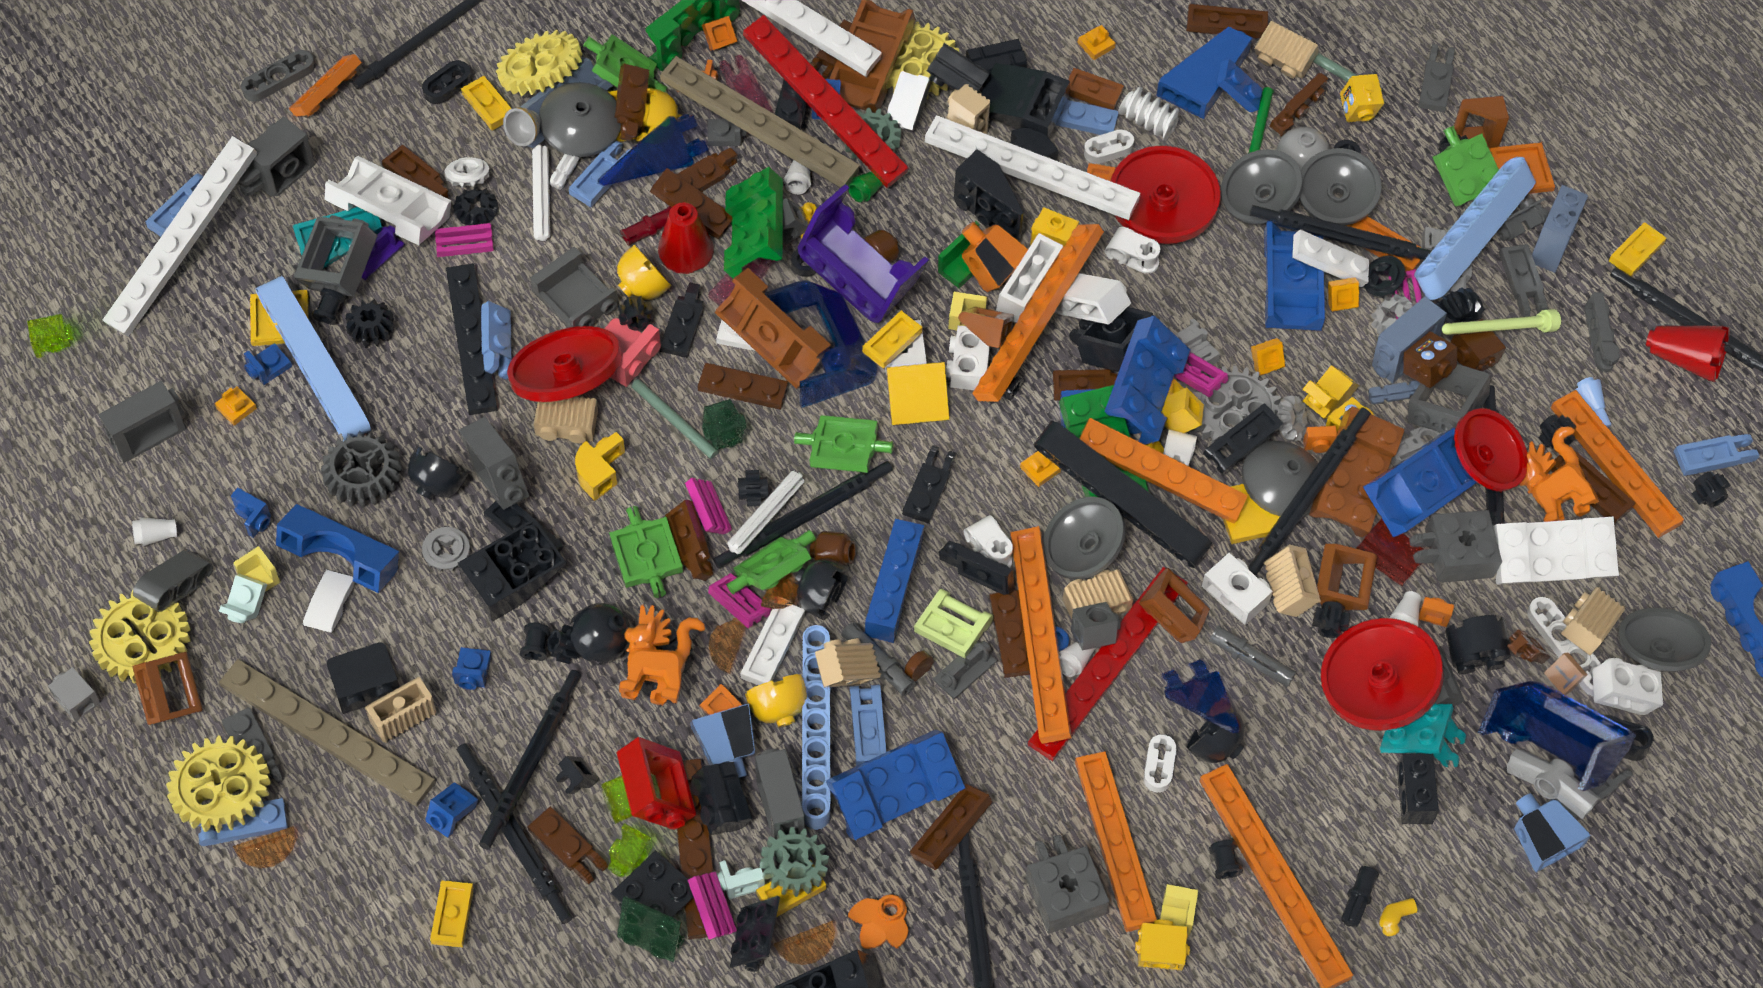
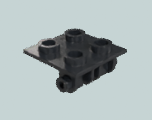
M656 850L611 892V895L620 902L618 905L625 913L630 911L655 935L694 898L688 879Z
M780 896L741 908L736 921L735 941L731 947L730 968L745 964L747 971L757 972L758 967L762 966L763 958L769 957Z

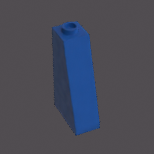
M1227 27L1162 76L1158 83L1156 96L1204 119L1223 92V89L1217 84L1220 63L1230 59L1240 67L1250 52L1252 37L1242 31Z

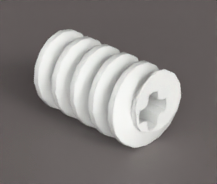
M1140 86L1134 92H1129L1123 99L1118 114L1124 115L1126 113L1128 120L1135 119V124L1139 126L1144 124V128L1147 131L1154 129V135L1160 136L1163 134V140L1166 141L1177 126L1179 109L1175 108L1169 113L1170 104L1167 102L1162 108L1159 107L1161 101L1159 97L1150 102L1152 93L1148 92L1142 97L1143 88Z

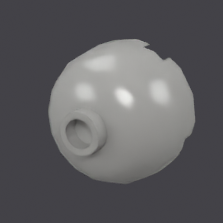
M1307 126L1296 127L1287 131L1280 138L1276 150L1291 156L1300 167V170L1311 157L1319 152L1330 149L1324 135L1318 130Z

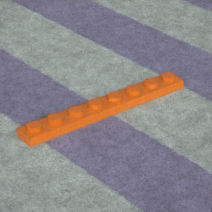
M1099 224L1077 225L1072 231L1067 243L1060 250L1057 259L1047 271L1038 289L1033 293L1032 299L1020 314L1017 323L1007 335L1002 347L993 357L987 371L980 378L978 385L972 393L977 401H1000L1104 233Z
M1037 526L1010 533L1038 733L1041 743L1044 744L1069 739L1072 736L1042 532L1040 527Z
M1228 764L1202 775L1199 780L1320 987L1335 988L1351 980L1353 977L1351 970Z

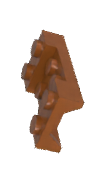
M861 0L849 32L881 51L882 55L881 59L866 77L837 59L830 79L841 81L840 96L851 107L865 111L867 108H870L872 113H876L878 108L881 109L888 91L886 85L903 43L907 44L916 22L913 10L907 9L898 13L880 8L871 0Z
M747 268L734 277L732 282L736 285L733 291L714 313L797 389L811 378L831 344L811 325L802 330L765 295L768 286Z
M1352 406L1344 412L1336 437L1342 429L1346 430L1360 409ZM1371 414L1355 436L1357 440L1315 497L1309 515L1315 518H1331L1351 527L1355 535L1362 538L1369 534L1377 509L1363 486L1388 471L1392 457L1397 454L1405 429Z

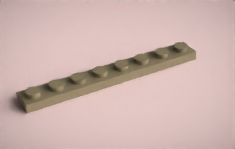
M676 56L661 73L660 81L840 188L845 184L848 185L859 172L860 165L679 57Z
M239 659L235 661L219 681L220 686L416 807L419 806L436 783L435 779Z

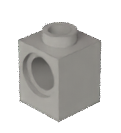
M73 667L67 672L57 675L53 682L48 685L55 700L75 722L100 704L95 691Z

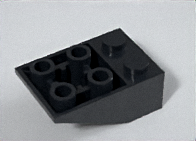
M995 63L981 91V96L990 99V118L1017 129L1030 128L1045 134L1049 138L1069 98L1070 81L1042 70Z
M976 149L956 169L954 201L961 210H968L974 214L982 225H999L1020 242L1024 212L999 164Z
M535 518L458 562L461 579L492 622L522 605L566 565L565 559Z
M855 950L775 986V988H883L874 956L860 950Z

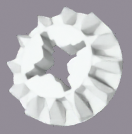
M460 158L451 162L446 167V181L451 182L452 186L460 185L462 188L465 186L474 187L476 183L482 184L484 179L489 177V166L485 161L478 158Z

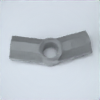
M1516 749L1510 756L1507 764V773L1533 784L1541 796L1550 800L1556 798L1581 819L1588 815L1600 799L1599 796L1574 778L1572 768L1563 760L1553 759L1551 762H1548L1522 749Z

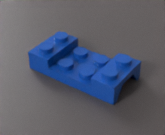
M1267 221L1264 231V257H1266L1265 328L1322 331L1325 320L1324 271L1292 258L1293 236L1297 231H1281L1272 221Z
M1155 316L1137 321L1104 411L1107 415L1126 418L1141 431L1138 442L1144 445L1157 442L1160 439L1167 419L1161 413L1173 377L1175 374L1183 372L1191 350Z
M1455 428L1439 434L1423 445L1420 450L1363 486L1393 537L1407 532L1477 483L1460 463L1454 447Z
M936 729L826 780L827 786L837 799L845 818L846 832L853 840H857L882 828V824L930 801H940L965 789L944 734Z

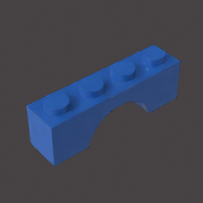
M298 504L277 524L276 546L300 557L314 552L338 554L352 565L353 582L377 593L385 587L398 570V550Z
M895 518L865 621V634L870 638L891 643L895 641L909 580L914 567H916L922 546L924 525Z
M1749 561L1717 572L1710 584V590L1714 600L1722 604L1725 609L1727 622L1730 626H1735L1743 649L1747 652L1750 651L1755 660V668L1758 674L1763 677V625L1756 617L1753 605L1754 599L1760 592L1763 584Z

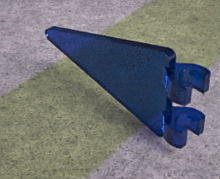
M684 114L677 119L673 116H668L598 179V184L605 186L662 173L666 168L675 170L693 165L694 160L692 157L709 150L705 140L700 141L697 138L688 144L685 142L682 132L698 126L694 115Z
M1199 659L1189 663L1190 668L1195 673V676L1190 681L1182 683L1175 670L1162 673L1163 679L1168 684L1164 691L1167 699L1231 733H1238L1240 731L1237 718L1219 672L1209 673L1205 663Z

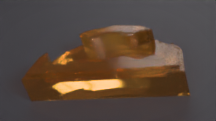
M793 573L787 574L779 580L776 586L767 589L762 599V607L783 609L792 606L798 600V585L794 584Z
M732 618V621L715 627L709 640V653L713 663L720 670L729 674L731 673L746 628L737 618Z
M293 826L234 845L233 848L238 858L248 866L256 868L273 867L284 861L292 852L296 841L295 828Z
M833 921L776 942L774 947L779 955L790 963L800 965L816 963L824 958L833 946L835 936Z

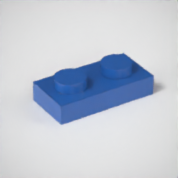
M1230 59L1222 61L1220 63L1217 84L1248 112L1259 110L1262 88Z

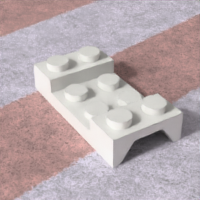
M359 156L354 158L348 175L337 184L328 180L325 184L326 201L346 211H349L353 206H357L396 225V235L417 245H420L450 218L451 200Z
M1614 517L1493 525L1502 559V564L1496 575L1497 585L1619 576Z

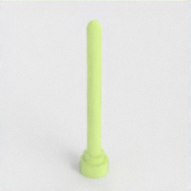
M1547 309L1531 317L1447 323L1442 326L1441 330L1445 335L1535 327L1542 332H1555L1560 328L1561 317L1557 310Z

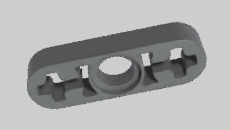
M298 50L246 77L241 83L244 97L252 102L260 101L311 74L315 68L313 56L308 51ZM302 61L303 63H306V65L302 66L301 64H297V62ZM288 66H290L291 70L293 69L292 73H290ZM281 72L285 74V77L281 80L271 79L275 73ZM255 86L256 88H259V90L254 91L253 89H250V87Z

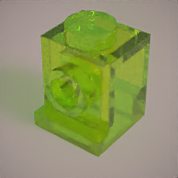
M62 314L27 321L30 344L36 358H41L42 352L55 353L65 347H70V341L75 340L71 323H65Z
M619 776L601 784L604 801L615 824L633 817L623 777Z
M625 823L621 827L622 839L617 838L609 851L611 862L608 869L619 877L629 876L647 858L652 850L651 837Z

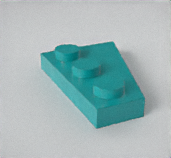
M359 207L323 216L330 218L331 215L347 221H352L354 218L363 220L369 224L368 228L376 235L381 232L382 228L378 216ZM316 219L292 225L301 255L304 252ZM335 236L323 269L347 255L353 240L352 238Z

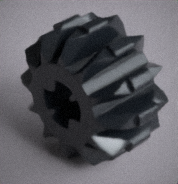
M1462 287L1455 292L1451 291L1450 294L1442 296V300L1436 303L1438 307L1446 312L1444 324L1477 321L1483 317L1482 313L1485 310L1480 297L1471 288L1464 289Z
M374 298L367 304L362 299L361 306L352 305L351 313L346 314L347 334L352 336L355 344L362 341L365 348L370 344V341H373L378 347L380 338L388 341V333L394 332L393 313L391 310H388L384 302L378 304Z

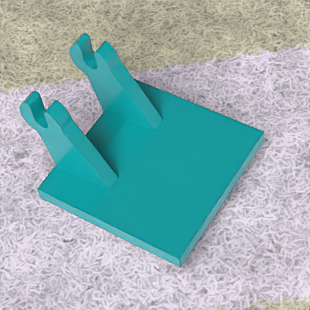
M1433 704L1416 721L1400 728L1385 730L1380 751L1381 753L1433 754L1443 766L1448 767L1449 760H1451L1454 767H1457L1460 758L1450 750L1444 737L1453 744H1455V737H1457L1460 744H1464L1466 734L1458 729L1451 718L1454 709L1452 704Z

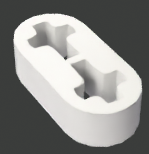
M1122 129L1093 137L1085 143L1084 157L1090 163L1100 164L1126 156L1133 149L1134 137L1130 132ZM1117 140H1121V142L1123 143L1126 142V146H1122L1121 143H1117ZM1095 147L1097 150H1101V153L1097 154L1096 151H1092V148Z
M1157 735L1149 743L1144 771V784L1150 791L1163 792L1170 786L1176 755V743L1170 736ZM1160 744H1164L1165 749L1168 750L1165 752L1163 760L1158 759L1159 750L1155 749ZM1156 767L1162 768L1161 777L1165 778L1160 783H1155V779L1152 777L1155 775Z

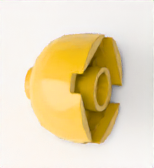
M647 88V100L641 135L636 138V141L651 144L663 143L672 136L674 130L678 131L680 129L682 115L678 114V106L674 98L668 93ZM646 126L650 127L648 132L644 129Z
M635 244L621 256L617 265V274L622 282L618 286L628 297L634 294L635 296H642L643 300L649 301L658 298L671 287V284Z
M802 674L782 677L783 680L773 682L772 680L748 690L745 696L753 715L759 721L766 724L777 723L778 728L795 723L794 717L802 712V706L807 699V691Z

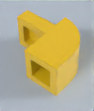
M1331 365L1317 383L1310 380L1303 390L1308 394L1303 399V402L1322 418L1327 419L1336 408L1338 409L1352 396L1360 385L1339 368Z
M1173 378L1161 413L1167 417L1164 426L1168 430L1185 433L1202 426L1204 404L1187 387L1183 388Z
M617 432L610 437L602 438L595 448L585 441L576 453L575 465L578 482L594 501L617 485L616 471L609 465L625 453L624 439Z

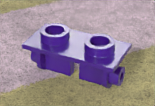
M384 226L381 228V232L377 234L378 236L362 274V279L366 280L405 245L395 237V228L393 226Z

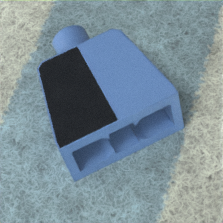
M749 704L694 719L690 722L691 729L709 765L734 762L738 777L747 776L742 759L755 754Z
M1530 793L1516 802L1524 816L1518 820L1514 830L1535 872L1584 847L1591 836L1557 800H1552L1540 806Z

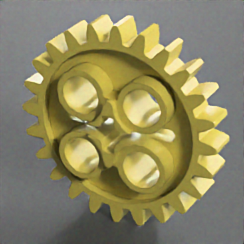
M916 22L907 44L903 43L887 82V89L893 86L894 93L900 72L902 71L929 78L931 74L926 70L944 43L959 52V48H955V40H948L949 33L947 32L940 35V27H936L932 31L930 30L929 23L924 28H920L919 22ZM932 81L929 92L938 96L939 88L947 91L948 85L944 83L940 87Z
M555 30L551 35H549L548 31H545L542 36L536 33L533 39L530 40L526 37L523 44L515 43V49H508L509 55L501 56L502 62L497 63L499 69L496 70L502 87L506 91L511 90L512 94L519 92L521 96L529 91L533 95L538 89L544 92L547 86L554 88L555 82L563 83L564 76H572L571 70L579 68L577 63L582 62L580 56L583 53L577 38H574L573 34L568 35L566 31L559 34L558 30Z
M133 590L129 599L120 594V603L118 604L112 600L108 601L111 609L109 611L105 609L99 610L103 619H93L97 629L90 630L93 640L89 641L92 650H94L92 654L102 670L107 669L110 677L118 673L121 682L129 675L132 683L135 684L136 679L132 666L187 652L186 646L183 643L191 641L187 633L191 631L188 622H186L188 620L185 612H181L182 609L178 602L162 612H157L133 596ZM149 614L147 618L138 620L141 615ZM124 619H129L141 636H146L148 643L157 651L155 654L151 653L138 635H134L132 628L123 621ZM124 632L121 637L113 638L116 634ZM161 634H167L163 639H156ZM136 653H143L138 658H131ZM170 663L158 665L159 673L163 668L168 672L172 671Z
M219 735L214 744H211L209 739L205 738L204 747L200 748L196 743H193V753L190 754L183 750L182 754L185 760L174 761L178 771L168 772L171 782L166 783V786L171 793L167 796L170 803L173 804L172 808L175 814H179L183 823L189 820L193 829L201 823L204 832H207L210 826L214 825L217 833H220L224 824H227L228 828L233 830L234 821L237 820L244 825L245 819L243 816L248 814L255 817L256 814L253 807H263L264 804L260 797L269 796L267 787H265L271 784L270 778L267 775L270 773L268 766L264 764L263 755L257 753L256 747L253 745L248 748L244 739L236 745L233 736H230L227 742L223 743ZM231 763H236V765L232 768H225L227 765ZM199 773H205L200 778H194ZM236 790H243L238 795H232V793ZM213 799L209 804L201 805L203 801Z

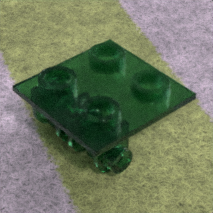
M626 896L623 897L617 937L621 938L626 944L636 945L651 952L656 958L674 962L676 950L681 948L685 937L680 935L681 921Z

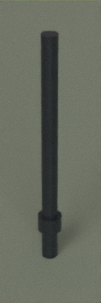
M464 0L380 61L375 60L369 64L366 71L352 80L353 86L359 89L373 78L377 80L386 73V69L482 2V0Z

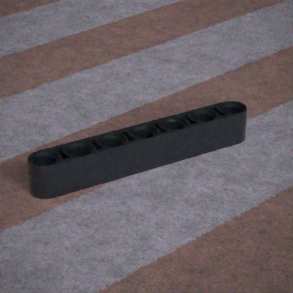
M1050 421L1034 442V447L1042 455L1094 495L1111 502L1125 519L1177 559L1187 561L1189 567L1195 568L1212 546V542L1205 535L1061 424Z

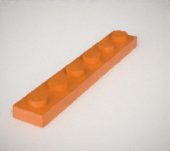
M1576 390L1553 402L1551 406L1552 411L1559 417L1563 415L1565 418L1569 417L1576 425L1574 436L1611 482L1636 503L1633 508L1658 538L1682 525L1684 518Z
M1092 418L1088 419L1080 435V440L1111 464L1233 524L1237 521L1248 495Z
M1106 752L1077 757L1075 765L1125 931L1138 930L1141 928L1142 923L1154 924L1157 918Z

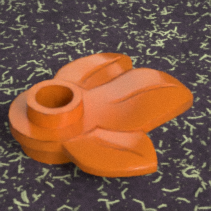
M885 895L879 900L865 898L855 904L848 913V917L851 920L862 924L860 943L864 949L877 948L886 940L891 946L898 949L907 939L908 927L904 920L907 907L899 896ZM891 906L896 908L897 912L894 915H888L885 909Z

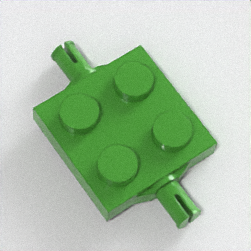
M613 34L610 35L603 45L590 36L586 39L583 46L597 54L596 63L592 71L603 80L610 82L618 88L620 68L625 63L650 70L648 88L666 91L667 86L654 79V69L657 63Z
M1453 125L1443 130L1450 146L1432 158L1455 207L1468 201H1474L1499 169L1482 133L1471 139L1460 140Z
M820 415L818 427L814 430L813 434L796 432L794 437V444L811 445L810 467L868 473L870 461L874 453L892 454L894 447L893 441H879L876 439L878 423L875 420Z
M633 506V512L631 507H629L626 512L631 524L623 529L609 532L625 587L650 583L653 596L659 598L660 592L661 597H663L666 591L662 579L683 572V566L667 518L663 517L652 521L642 520L638 506Z
M807 530V532L796 539L787 540L780 537L733 568L738 577L727 583V588L733 595L747 585H753L761 590L773 588L779 583L781 578L789 573L799 571L803 564L811 559L807 549L804 547L816 541L814 534Z

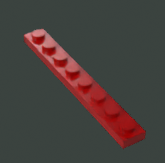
M762 15L743 30V36L886 188H889L908 172L909 167L765 15Z
M1165 567L1159 571L1120 622L1116 643L1101 646L1065 693L1071 736L1074 735L1159 624L1139 602L1166 569ZM1177 576L1187 586L1188 582ZM1167 585L1164 595L1174 604L1180 595ZM1037 729L1029 739L1028 746L1053 762L1071 738L1042 744Z

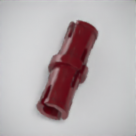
M668 206L666 209L651 216L645 215L641 218V221L621 229L620 233L625 235L622 238L626 244L630 246L649 235L651 237L657 235V231L664 228L672 207Z

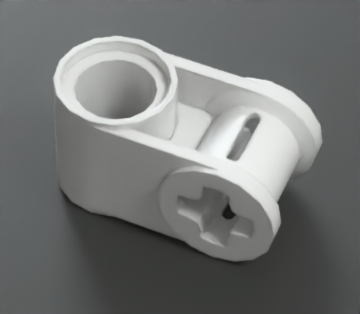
M1119 227L1106 247L1105 254L1111 260L1112 258L1119 260V264L1127 265L1142 273H1152L1159 266L1160 245L1154 239L1140 235L1129 228Z
M1169 429L1163 454L1189 466L1190 461H1192L1197 436Z
M991 515L964 529L965 539L967 542L971 541L975 547L973 548L975 552H979L985 557L1011 568L1013 544Z

